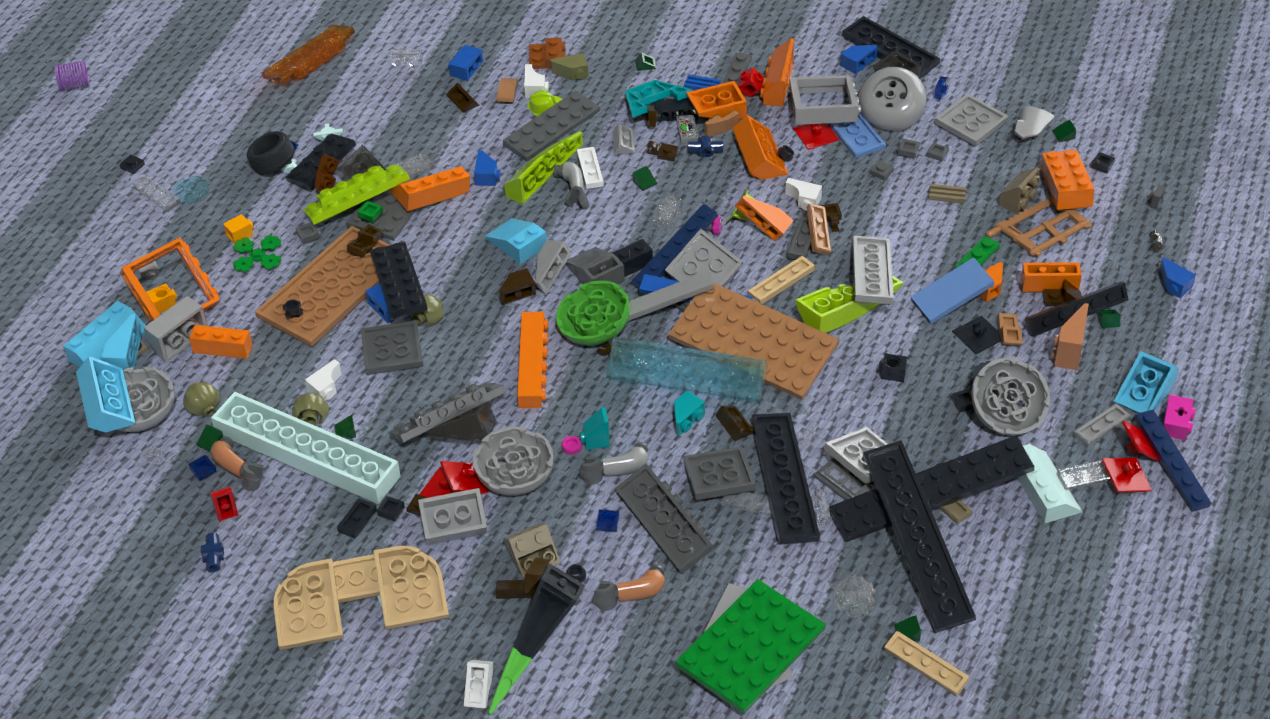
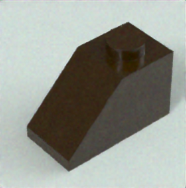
M527 268L510 273L499 290L501 305L536 295L535 281Z

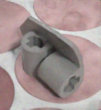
M1023 107L1019 120H1017L1015 135H1018L1021 139L1039 136L1054 119V115L1036 107Z

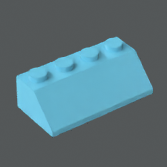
M119 301L115 302L63 346L68 361L80 367L88 357L100 360L101 350H104L107 340L131 314L136 313ZM136 314L142 337L145 335L144 327L146 325Z
M88 357L76 371L88 427L106 433L134 425L135 419L123 369Z

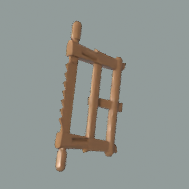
M1049 195L1047 200L1039 201V204H1034L1033 207L1024 209V212H1019V215H1014L1008 221L998 222L994 228L986 232V237L991 238L1001 231L1012 238L1013 242L1027 250L1031 256L1036 255L1039 257L1041 251L1058 242L1062 244L1068 242L1067 237L1083 228H1091L1092 225L1089 219H1085L1075 209L1059 210L1061 214L1042 222L1041 225L1024 234L1013 226L1050 205L1056 208L1051 195ZM1066 218L1076 223V225L1061 233L1053 227V225ZM1046 229L1053 235L1052 238L1038 246L1030 240V238Z

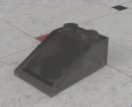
M485 402L426 431V434L468 441L477 439V441H480L493 431L497 421L489 402Z

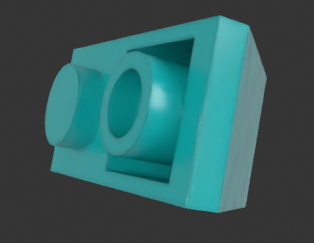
M688 390L674 401L675 427L678 436L684 431L688 432L697 420L700 421L705 416V401Z

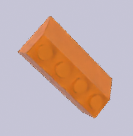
M793 38L774 49L773 56L769 57L768 66L770 67L766 69V77H764L763 81L764 88L761 89L760 98H763V105L784 106L794 61Z
M746 115L733 127L734 137L739 144V150L744 156L743 160L748 166L749 174L761 180L788 175L783 160L778 156V147L771 130Z
M460 166L399 184L391 188L390 192L407 211L469 192L470 175Z

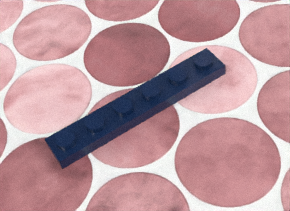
M703 204L631 281L632 285L639 289L644 274L662 277L666 273L665 269L700 229L705 231L718 217L717 212Z
M1154 409L1136 414L1134 420L1190 511L1194 512L1210 507V499Z

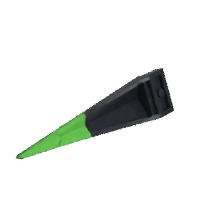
M550 563L536 584L488 710V715L493 713L538 651L577 602L585 587L584 584Z

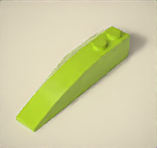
M579 131L560 140L526 163L505 183V197L524 204L554 174V166L563 165L583 145L582 132Z
M892 275L894 293L903 286V282ZM840 284L835 289H830L829 287L822 288L795 300L804 323L824 333L850 323L879 305V303L855 301L854 285L846 286L845 284Z

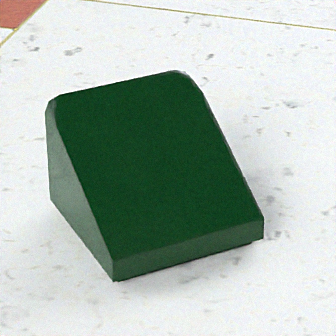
M640 53L635 60L637 71L656 69L654 57Z
M1071 120L1065 121L1052 130L1058 142L1075 139L1077 131Z
M647 166L634 171L632 174L633 182L642 191L657 185V181Z
M1115 309L1097 312L1101 328L1120 327V314Z
M352 415L334 425L336 435L345 439L356 438Z
M207 424L196 445L210 452L212 445L224 437L223 432Z
M917 615L894 624L895 631L900 632L914 642L920 641L921 629Z

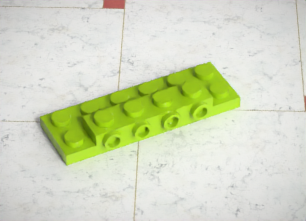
M391 165L386 170L380 166H373L363 174H356L348 181H341L331 189L322 190L320 194L316 195L318 202L308 204L307 208L303 209V212L315 225L410 180V177L399 165Z

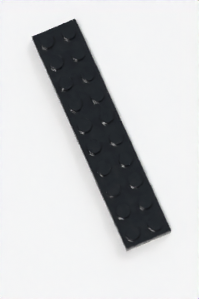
M1015 435L918 472L916 475L931 510L1030 473L1034 471L1035 466L1019 438ZM877 489L829 506V512L845 542L891 526Z
M902 440L863 452V457L935 633L975 621L976 615Z

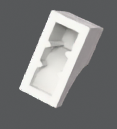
M525 64V98H530L537 91L544 90L549 92V82H545V75L535 72L532 64Z
M788 178L785 195L793 197L798 202V208L807 211L806 207L809 203L819 204L822 196V186Z
M334 359L306 378L307 392L319 394L325 401L332 399L337 393L335 382L342 375L340 363Z
M480 660L467 662L464 706L487 708L489 689L492 683L493 662Z

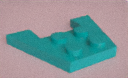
M652 80L625 90V94L633 118L647 113L646 105H650L652 102L664 100L669 96L679 101L687 98V92L692 91V89Z

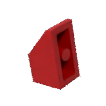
M228 486L209 493L219 522L238 516L231 487Z

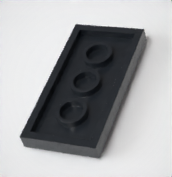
M332 133L326 136L307 157L303 158L285 177L287 182L311 190L315 186L317 169L323 153L341 161L356 146L355 141Z

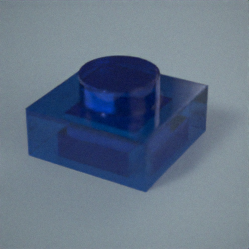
M940 76L935 88V99L941 100L943 95H947L949 85H946L947 77Z
M206 455L188 464L189 469L199 481L217 472L216 466Z
M599 509L596 525L597 531L617 532L619 511Z

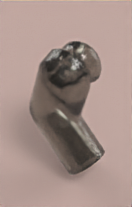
M1156 230L1151 231L1149 237L1155 242L1151 245V248L1155 253H1158L1164 249L1166 242Z

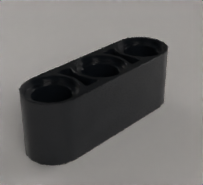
M688 97L679 101L676 99L661 100L654 105V109L658 112V122L660 123L662 121H677V116L694 115V118L698 117Z

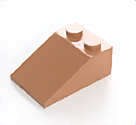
M1084 303L1061 327L1060 335L1056 334L1054 346L1058 347L1053 348L1052 359H1055V367L1078 370L1088 311L1087 303Z

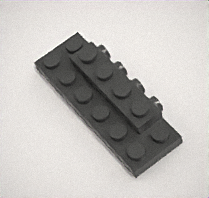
M488 381L480 385L471 384L462 393H452L448 396L449 399L443 402L439 400L432 403L431 407L426 410L423 408L415 411L414 416L409 418L410 422L406 424L404 422L399 423L393 427L394 430L389 432L390 437L393 440L405 442L507 391L504 385L496 384V382L490 383Z
M647 463L615 488L682 574L715 548L703 534L705 528L699 521L695 523L692 520L695 517L688 507L682 508L683 501L677 494L672 495L670 493L673 490L666 480L661 482Z

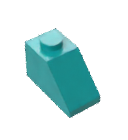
M606 407L600 408L583 423L580 439L581 443H585L586 450L610 447Z

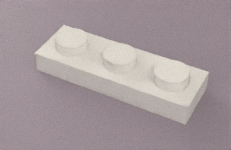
M594 147L577 149V156L586 189L604 187Z

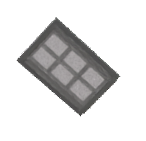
M835 458L831 459L814 474L817 480L844 500L876 489L873 481L865 484Z

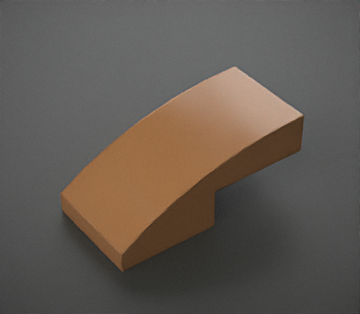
M501 78L497 101L514 102L518 79Z
M734 110L723 118L718 115L705 122V135L713 136L732 130L739 122V113Z
M999 313L997 315V324L1002 343L1022 346L1021 327H1018L1017 314Z

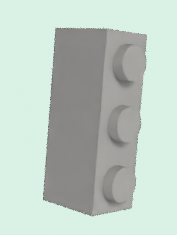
M186 296L145 326L144 331L147 341L162 361L167 363L191 345L189 337L194 325L207 326L202 306Z

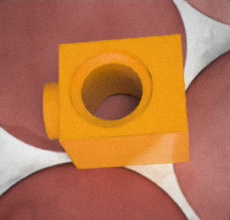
M166 283L146 292L159 314L176 304V292L174 289H170Z

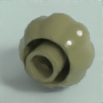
M424 294L428 310L412 313L410 318L412 321H417L418 325L427 320V324L424 327H431L442 319L444 314L443 303L433 295Z
M195 382L187 388L183 398V405L189 413L195 416L205 415L209 417L216 411L215 409L220 401V394L210 383Z
M305 393L296 398L292 407L293 417L314 426L318 423V412L320 413L319 424H322L329 414V405L319 394Z

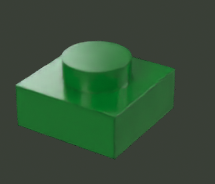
M367 201L358 210V217L374 222L383 212V208L378 204Z

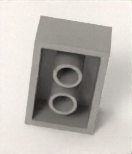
M479 488L418 500L426 545L487 534V524Z

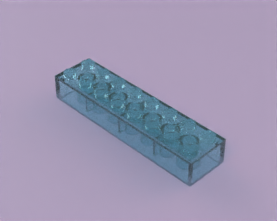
M613 337L606 374L610 379L761 402L768 364L766 360Z

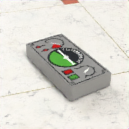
M694 115L677 116L681 143L698 141Z

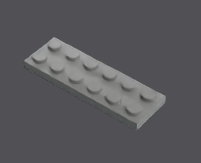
M853 236L855 301L879 303L882 305L893 304L890 238Z

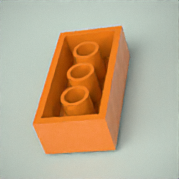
M1066 150L1042 153L1041 172L1056 209L1093 207L1094 187L1078 151Z

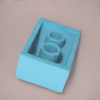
M511 218L485 235V238L516 262L522 264L540 251L547 240V234L545 230L535 223Z
M131 314L107 340L104 350H101L100 353L101 361L121 367L122 369L131 367L135 369L137 352L142 339L136 314Z
M1140 351L1114 402L1137 413L1153 409L1155 411L1170 392L1179 375L1177 366Z

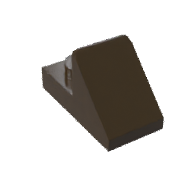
M1064 279L1063 289H1044L1043 291L1045 307H1055L1082 296L1081 291L1066 279Z

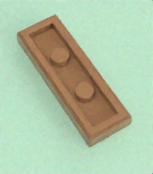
M809 203L806 208L812 252L828 255L831 253L825 207Z

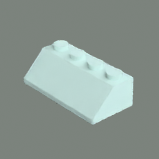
M1031 444L1024 445L1023 447L1034 464L1035 469L1017 478L1043 522L1048 523L1082 513L1081 508L1047 453Z

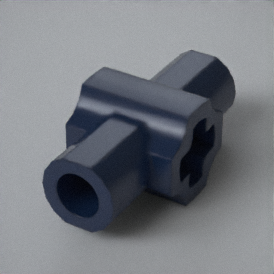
M702 136L698 141H688V153H698L702 158L710 157L713 153H723V141H713L709 136Z
M208 533L206 535V544L201 545L202 561L206 563V570L211 573L219 571L220 560H224L223 543L219 542V535L217 533Z

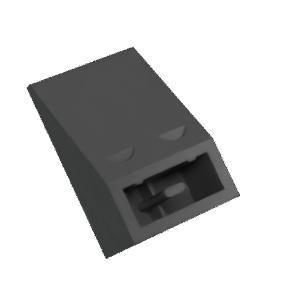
M597 247L576 255L565 263L583 284L593 281H610L619 284L625 281L623 263L614 254Z

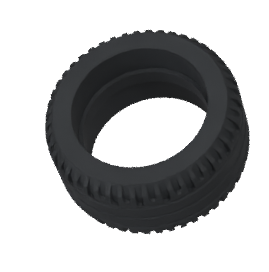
M273 131L257 138L249 146L246 156L257 173L270 174L286 166L293 158L295 149L285 133Z

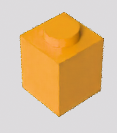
M242 214L223 224L226 236L234 244H236L237 240L254 236L252 230L254 226L251 220L246 219Z

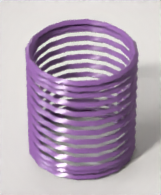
M84 60L73 62V64L71 62L70 64H62V66H54L60 91H65V88L66 90L68 88L73 89V85L74 88H76V85L77 88L79 86L84 87V83L85 86L90 85Z

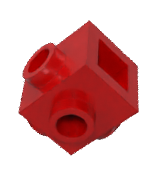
M754 67L744 70L739 76L738 88L747 97H752L761 91L764 77Z

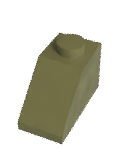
M583 53L551 59V71L553 74L570 80L589 77L588 64Z

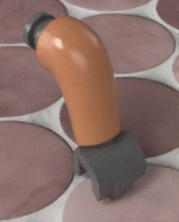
M227 436L215 442L210 450L213 461L237 477L242 478L244 489L248 491L257 490L260 481L258 478H261L263 475V465L257 463L247 464L233 452L234 442Z
M657 564L651 565L649 570L639 579L617 583V587L610 581H600V589L594 591L593 602L600 610L608 611L616 607L618 603L617 598H619V601H634L653 597L661 591L665 584L664 568Z

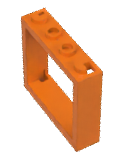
M181 237L121 268V276L150 322L159 317L160 314L133 272L175 250L179 253L208 302L201 305L203 311L217 305L220 300L216 288H212L209 283L208 275L202 272L198 259L191 255L189 245H186Z

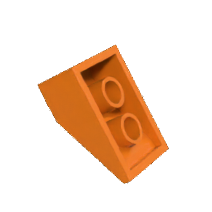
M735 81L687 92V97L698 116L713 118L718 115L723 118L734 110L739 113V119L747 115V101Z

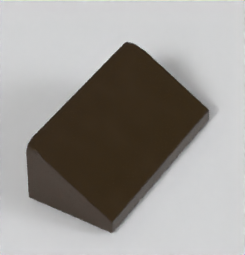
M458 82L446 94L463 113L480 106Z
M720 406L715 416L734 442L754 434L753 428L736 406Z
M535 558L525 573L524 593H528L542 576L550 562L549 559Z
M497 580L495 588L496 599L531 598L538 581L528 593H524L525 580Z

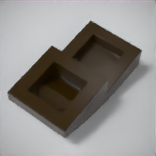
M367 225L358 231V238L347 245V252L363 257L382 237L383 230Z

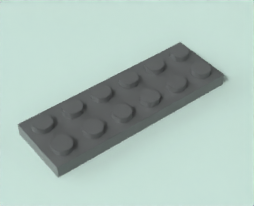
M574 91L503 139V145L520 158L528 161L600 111V107L578 91Z

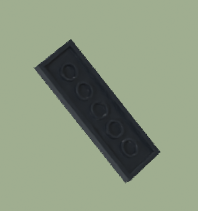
M865 16L842 31L844 38L857 45L878 46V57L896 67L913 72L919 79L940 64L939 57Z
M395 243L371 249L370 255L390 318L428 310L406 243Z

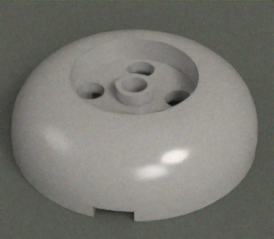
M900 67L880 69L871 74L860 88L858 95L859 105H861L860 114L871 127L881 131L897 132L907 129L915 124L925 111L927 99L925 87L919 77L907 69ZM905 94L906 98L901 99L900 95Z
M1016 358L996 359L984 366L973 382L971 399L974 411L985 426L999 434L1015 436L1028 433L1039 426L1046 417L1048 407L1050 406L1049 388L1044 377L1031 364L1028 365ZM1010 384V385L1014 386L1015 389H1014V388H1008V385ZM992 390H996L998 392V397L996 396V394L992 393ZM1018 401L1023 403V408L1017 407ZM1001 408L1007 411L1006 415L1001 412Z
M133 367L123 369L135 424L117 430L138 432L157 425L169 414L174 403L175 394L170 378L162 371L151 367L135 370Z
M507 427L488 434L481 440L482 443L475 449L473 454V466L480 482L491 491L508 496L526 494L541 486L549 477L554 460L553 450L549 441L537 432L535 434L527 431V428Z

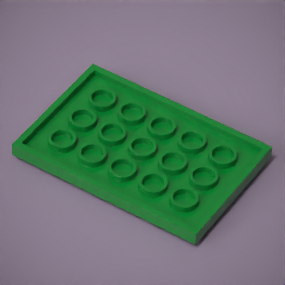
M757 579L675 661L676 667L745 714L825 630L826 624Z

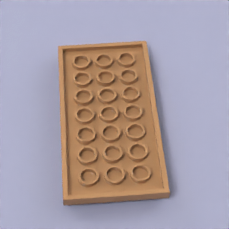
M351 226L260 306L255 311L256 317L313 347L366 298V290L379 284L370 251L363 257L347 252V245L358 238V231L360 229ZM379 239L372 249L389 246V244ZM294 299L301 302L300 308L303 309L301 315L290 318L285 317L283 305L288 300Z
M713 283L715 288L694 296L669 332V339L802 400L839 345L838 338L716 283Z

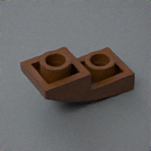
M323 153L317 169L315 189L322 191L333 187L336 181L333 174L340 160Z

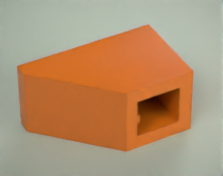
M1002 262L994 266L992 265L985 270L995 283L994 286L978 295L985 302L990 301L1001 293Z

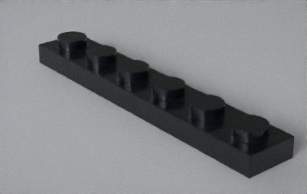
M1125 282L1115 283L1026 317L1028 334L1033 337L1064 325L1084 303L1088 304V316L1129 300Z

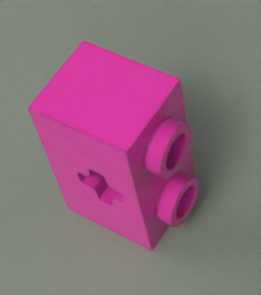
M1169 395L1163 425L1170 437L1185 440L1186 435L1191 434L1193 422H1190V419H1194L1196 408L1192 407L1194 399Z

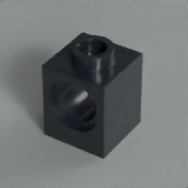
M885 353L884 359L879 361L878 372H881V379L904 382L908 356Z

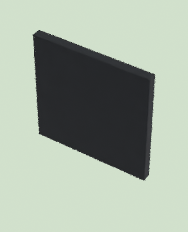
M983 316L952 330L975 354L1001 342L999 331Z

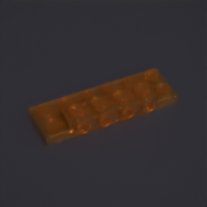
M332 25L261 72L264 79L285 82L290 78L301 79L309 71L315 70L321 63L327 62L333 55L339 54L346 47L344 41L350 39L355 30L350 26Z

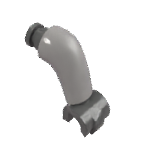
M573 162L555 165L553 170L554 176L556 178H564L570 184L571 191L568 192L565 198L567 206L572 208L573 204L579 201L583 209H588L589 202L584 193L583 176L580 168Z
M638 442L626 454L603 458L602 463L601 459L597 457L587 456V463L580 466V477L584 479L585 483L591 485L597 484L602 480L603 472L605 476L635 473L647 463L649 457L647 453L648 447L646 444Z

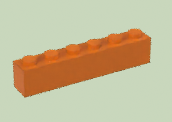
M544 311L522 312L517 396L519 408H542V401H546V389H543V387L547 386L546 375H543V372H547V361H544V358H548V349L544 347V344H548V333H545V330H549V321L545 319Z

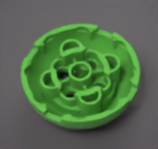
M593 281L579 286V290L573 294H567L561 301L556 313L557 325L567 339L580 345L592 346L611 340L623 330L630 315V301L626 292L618 284L610 281Z

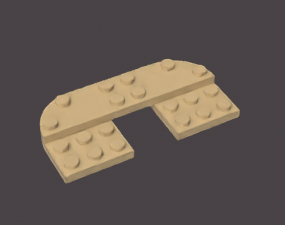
M395 546L373 550L374 554L335 562L331 558L306 563L293 569L287 574L288 577L283 583L278 585L274 596V614L279 649L284 650L344 638L339 603L379 595L381 596L386 630L449 618L443 578L437 562L418 548Z

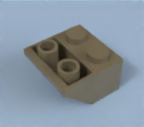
M1036 167L1019 173L1000 193L999 206L1016 214L1026 209L1031 199L1034 200L1038 193L1036 188L1040 177H1038L1039 168Z
M538 523L503 538L509 556L522 578H525V573L535 558L549 559V563L552 565L561 563L548 526L545 523Z

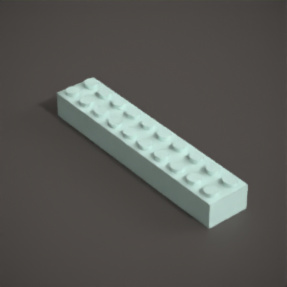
M234 392L211 417L213 427L221 430L223 436L231 438L234 442L376 504L381 502L401 477L398 461L237 392Z

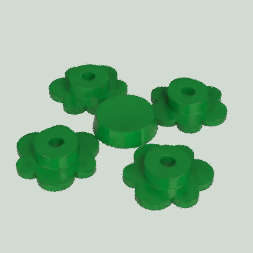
M265 236L260 241L262 249H253L254 242L250 241L247 237L237 240L233 246V249L239 251V253L250 252V257H239L238 260L233 262L236 271L248 272L254 266L253 261H261V266H265V269L270 270L278 267L282 260L280 256H276L274 253L265 255L264 251L275 250L276 247L281 245L278 236Z

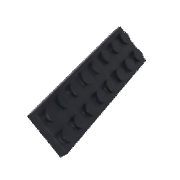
M791 413L752 414L751 423L779 544L819 541L820 532Z

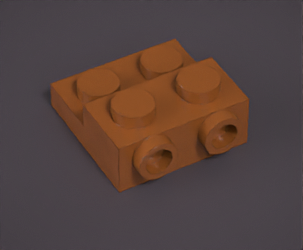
M553 37L545 38V44H529V64H532L533 69H551V59L566 56L565 42H562V38Z

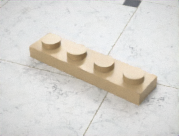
M801 256L749 289L748 296L753 297L760 304H764L815 271V265Z
M898 631L895 632L884 647L886 652L955 696L959 695L970 680L968 675Z

